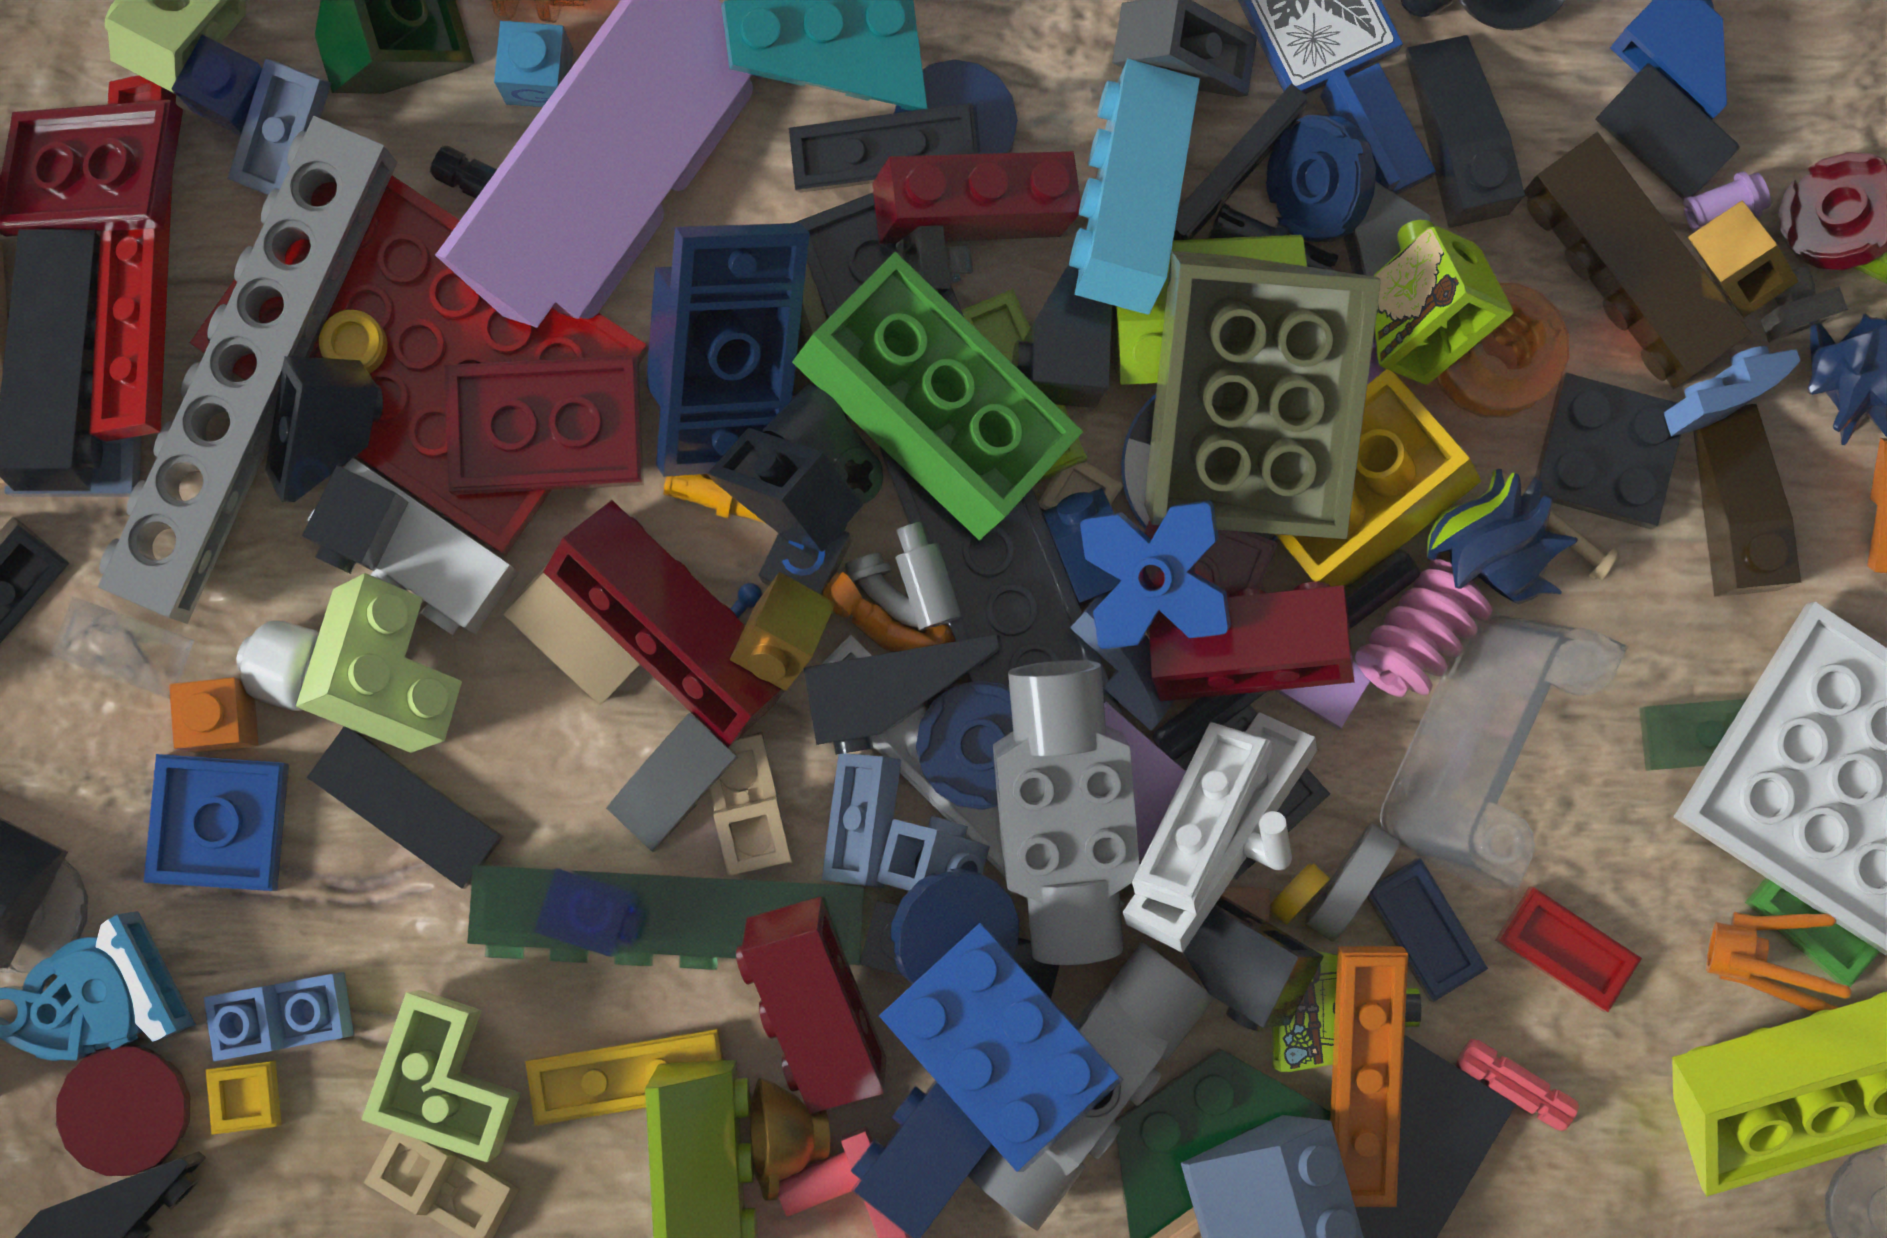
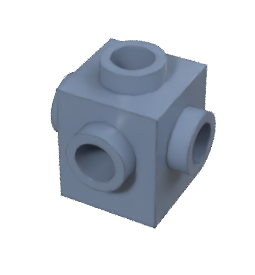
M931 816L928 827L893 819L876 882L910 891L919 880L933 873L940 875L944 872L952 871L950 869L967 868L983 874L990 846L965 839L968 826Z

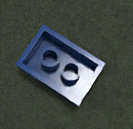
M981 923L974 927L879 1015L1016 1172L1026 1171L1124 1080Z

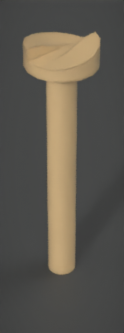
M1502 471L1505 484L1509 475ZM1521 486V496L1526 490L1523 486ZM1551 510L1547 528L1554 534L1576 537L1578 541L1570 547L1595 567L1589 574V577L1593 580L1598 578L1602 581L1611 567L1620 559L1617 556L1619 551L1613 547L1605 555Z

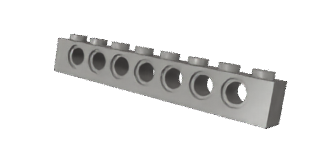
M313 116L307 131H300L290 146L287 163L290 168L281 188L273 189L263 205L261 222L264 225L254 247L248 246L245 248L238 259L234 272V279L237 284L227 305H220L211 318L207 332L210 343L201 362H195L183 379L181 397L184 399L174 421L166 422L161 428V432H159L154 444V455L157 458L147 480L143 479L137 483L129 497L127 514L130 517L120 539L112 540L101 558L99 571L103 576L98 588L188 624L269 446L284 356H310L398 163L384 145L316 116ZM328 182L337 183L336 195L330 203L320 207L311 205L312 194L318 186ZM298 240H310L311 247L308 256L298 264L287 265L285 263V254L289 246ZM273 297H283L284 308L281 315L273 322L260 323L259 310L263 303ZM255 354L257 367L254 374L243 382H234L232 371L235 363L245 355ZM228 412L230 426L227 433L219 440L208 441L206 427L209 420L218 413ZM200 470L203 476V485L200 492L194 498L183 501L179 492L182 479L189 472ZM172 528L176 536L175 548L168 557L157 560L153 554V542L160 532Z

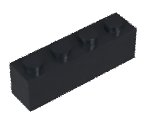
M18 230L0 392V477L13 491H91L93 469H99L102 463V440L90 434L100 236L96 230Z

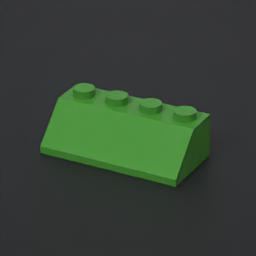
M896 252L813 333L792 361L818 388L831 396L859 427L978 540L983 538L1010 513L1083 433L1064 412Z

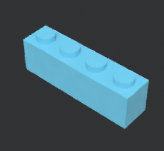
M1127 58L1118 82L1107 80L1097 117L1107 120L1105 130L1098 128L1088 160V166L1098 168L1096 179H1088L1079 208V215L1089 218L1087 230L1079 228L1069 261V266L1079 269L1074 295L1147 315L1150 314L1167 279L1199 78Z

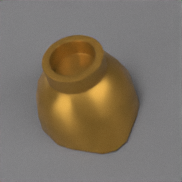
M759 1078L751 1102L750 1143L753 1145L755 1177L760 1184L764 1201L777 1200L779 1182L800 1173L810 1160L828 1158L830 1127L826 1110L809 1114L806 1105L798 1096L773 1082Z

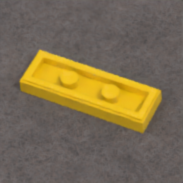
M719 1028L525 1061L534 1125L539 1126L646 1108L645 1087L658 1064L724 1060Z

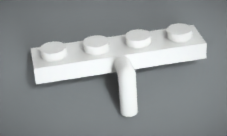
M1260 712L1257 714L1246 730V733L1271 740L1273 753L1197 913L1195 914L1135 894L1123 911L1126 925L1183 953L1246 857L1274 870H1283L1290 865L1292 853L1286 819L1277 811L1317 752L1314 736Z

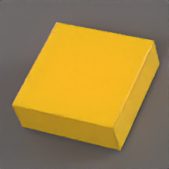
M276 1060L206 1069L212 1135L282 1125Z

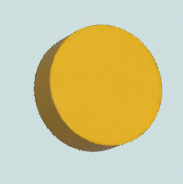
M344 310L330 317L322 327L319 336V348L323 358L360 360L368 373H371L381 365L386 356L387 338L383 328L367 313L358 310Z
M1309 863L1270 904V910L1287 925L1331 878L1315 863L1312 865Z

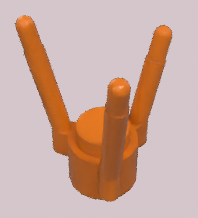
M1734 912L1731 925L1715 923L1707 954V973L1720 975L1719 978L1722 980L1747 985L1814 1013L1827 1009L1833 1010L1839 1007L1768 978L1841 998H1849L1852 994L1851 988L1847 985L1768 963L1769 940L1757 937V931L1833 926L1836 923V919L1831 915L1753 916Z

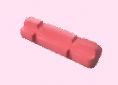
M1476 1039L1468 1041L1456 1062V1066L1476 1080L1481 1081L1485 1079L1487 1087L1528 1113L1533 1114L1537 1112V1118L1552 1128L1565 1131L1570 1126L1579 1109V1104L1575 1099L1560 1090H1549V1083L1504 1056L1496 1057L1498 1051L1482 1041Z

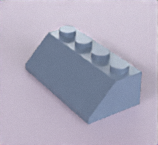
M1281 1115L1181 1163L1202 1238H1364L1331 1121Z

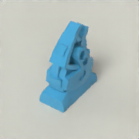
M139 911L116 914L101 925L98 936L80 938L67 943L51 957L39 962L27 975L23 987L9 986L0 988V1000L8 999L13 1001L18 1010L17 1017L12 1023L0 1017V1039L16 1048L35 1054L36 1058L51 1061L80 1060L91 1055V1053L97 1052L98 1049L110 1047L111 1050L125 1046L137 1040V1034L143 1032L154 1042L171 1037L196 1025ZM56 974L57 978L43 991L49 978Z

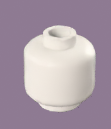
M268 621L256 629L252 636L247 637L242 642L237 653V667L241 672V681L246 693L264 703L291 711H301L302 709L297 708L296 704L319 631L285 621Z

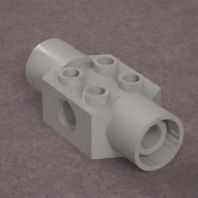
M1067 660L1035 663L1013 668L1008 671L1013 732L993 744L1003 870L1007 888L1010 891L1027 897L1033 959L1053 965H1080L1105 961L1120 955L1124 950L1119 891L1132 883L1140 866L1130 745L1122 732L1106 726L1100 663Z
M1141 942L1116 976L1088 1003L1075 1020L1081 1025L1078 1030L1124 1080L1026 1171L1016 1172L991 1144L968 1174V1177L1011 1214L1038 1231L1085 1170L1086 1166L1082 1161L1088 1154L1098 1159L1108 1149L1121 1129L1114 1119L1129 1100L1136 1106L1144 1101L1162 1075L1154 1069L1161 1058L1167 1061L1215 998L1171 962Z

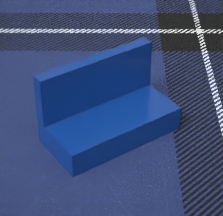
M1379 62L1349 77L1345 75L1343 69L1330 75L1320 98L1330 116H1342L1358 126L1370 144L1376 168L1375 181L1398 195L1432 178L1436 170Z

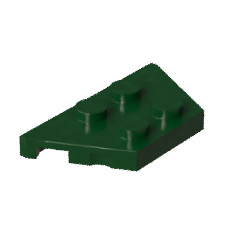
M1218 1048L1146 1097L1140 1105L1133 1106L1114 1119L1116 1124L1121 1127L1116 1136V1146L1119 1154L1121 1184L1126 1207L1129 1237L1151 1238L1193 1208L1181 1166L1182 1162L1281 1115L1330 1121L1331 1112Z

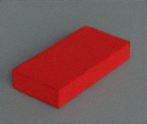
M1528 887L1495 941L1603 1012H1609L1642 960L1640 956L1535 887Z

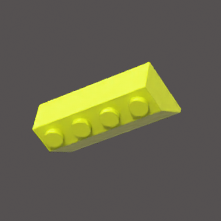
M1882 992L1870 999L1833 1010H1821L1809 1017L1772 1028H1760L1748 1035L1711 1046H1699L1687 1053L1672 1057L1673 1099L1700 1186L1706 1197L1887 1143V992Z

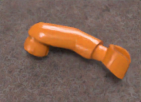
M837 572L823 591L822 596L836 603L832 612L844 618H848L851 615L852 623L881 648L890 652L955 642L951 629L945 624L923 630L920 633L913 628L896 622L882 607L862 599L855 584L844 572L840 575Z

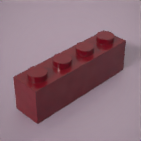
M610 500L562 538L543 573L726 747L729 748L764 716L785 692L783 689L758 678L749 670L730 660L745 625L728 606L721 603L694 578L683 563L675 560L645 531L636 519L630 517L613 500Z

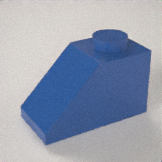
M1652 0L1624 29L1610 47L1637 74L1646 64L1654 66L1712 120L1726 107L1723 18L1714 10L1711 0Z

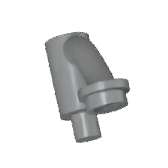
M921 522L897 529L904 553L895 558L908 597L884 579L883 575L890 573L892 570L889 563H884L881 552L865 555L845 563L847 576L852 582L859 584L870 598L892 618L903 624L918 627L919 631L962 617L939 544L928 545Z

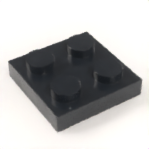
M1565 373L1559 380L1535 478L1543 482L1540 499L1544 495L1553 498L1552 503L1647 529L1657 527L1681 434L1670 435L1664 412L1676 405L1677 402Z

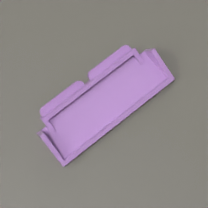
M620 0L435 254L437 258L503 317L534 327L540 325L552 307L560 314L579 319V317L585 319L594 317L661 225L664 218V210L660 203L670 190L681 191L690 184L749 101L753 92V85L750 80L752 74L729 69L721 8L722 3L719 0Z

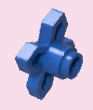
M1211 501L1180 504L1170 507L1152 540L1124 513L1088 517L1081 522L1080 528L1085 559L1121 580L1093 611L1097 642L1101 649L1138 645L1143 640L1159 611L1188 638L1221 635L1230 629L1231 620L1226 591L1195 573V564L1219 539L1215 509ZM1147 565H1156L1163 570L1165 582L1162 587L1155 585L1149 579L1146 572Z

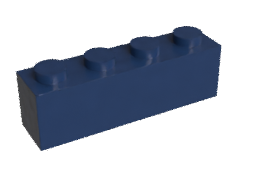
M1064 1013L1067 1016V1018L1077 1027V1029H1079L1081 1025L1078 1024L1071 1017H1069L1066 1013ZM936 1080L925 1093L917 1086L910 1091L891 1117L900 1124L885 1146L874 1139L850 1170L859 1178L851 1191L910 1238L922 1237L991 1145V1142Z

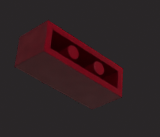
M1074 151L890 156L872 183L880 244L1061 237L1079 216L1081 203Z
M1307 582L1296 586L1292 591L1266 593L1263 590L1253 588L1234 591L1227 597L1231 627L1225 634L1188 638L1161 611H1159L1149 628L1152 679L1160 701L1355 683L1349 613L1344 585L1331 586L1324 582Z
M822 897L747 917L742 945L736 947L737 964L744 982L747 985L754 983L761 998L759 1013L766 1035L770 1039L777 1037L784 1052L782 1054V1069L789 1089L792 1092L800 1090L809 1114L884 1094L887 1057Z

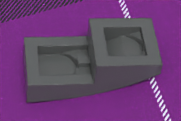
M688 713L629 779L606 809L654 852L697 806L698 800L738 759V756L726 747L693 714Z

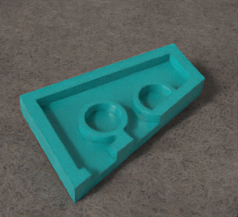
M726 0L722 3L721 8L730 70L800 86L807 84L846 93L845 96L866 101L870 99L902 106L901 109L909 111L927 109L913 0Z

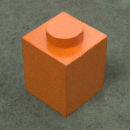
M232 677L169 684L174 749L200 753L259 746L255 699L246 693L241 679Z

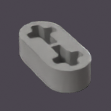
M1373 822L1369 824L1356 840L1313 905L1305 924L1331 942L1335 941L1351 922L1398 849L1400 841Z

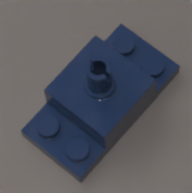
M802 223L675 227L672 267H655L646 378L647 388L661 407L656 466L663 477L707 474L748 428L763 432V429L792 400L796 367L792 361L797 356L810 233Z

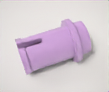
M1741 171L1735 174L1733 182L1697 196L1685 198L1683 201L1686 207L1684 208V213L1694 233L1741 200L1744 201L1758 219L1762 215V210L1771 206V197L1765 180L1758 172L1748 175L1746 172Z

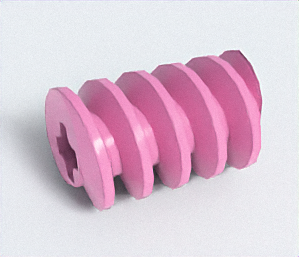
M1431 559L1429 569L1420 573L1419 577L1415 580L1414 588L1405 591L1401 596L1399 606L1387 613L1384 620L1385 625L1375 628L1369 638L1370 644L1361 646L1357 650L1355 655L1357 665L1377 688L1390 695L1405 697L1408 689L1420 695H1428L1433 685L1423 671L1434 676H1443L1448 666L1445 659L1439 653L1451 658L1458 657L1463 647L1456 636L1465 639L1473 638L1477 634L1478 628L1472 618L1481 621L1488 620L1493 611L1492 607L1472 580L1462 589L1454 587L1451 563L1441 559Z

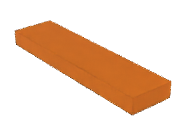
M1338 946L1330 1121L1355 1207L1397 1206L1408 952L1403 946Z

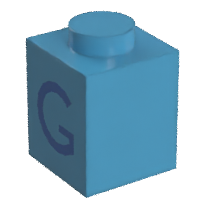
M500 20L494 83L506 105L543 107L572 68L573 47L563 25Z

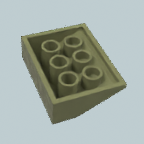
M1180 251L1171 252L1144 502L1152 525H1160L1170 507L1174 505L1211 501L1215 509L1217 530L1347 539L1381 284L1379 277L1240 256Z

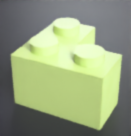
M364 573L333 589L296 707L412 753L445 741L462 681L405 657L423 598Z
M423 990L406 992L361 1120L484 1162H489L499 1156L521 1092L460 1072L482 1010Z

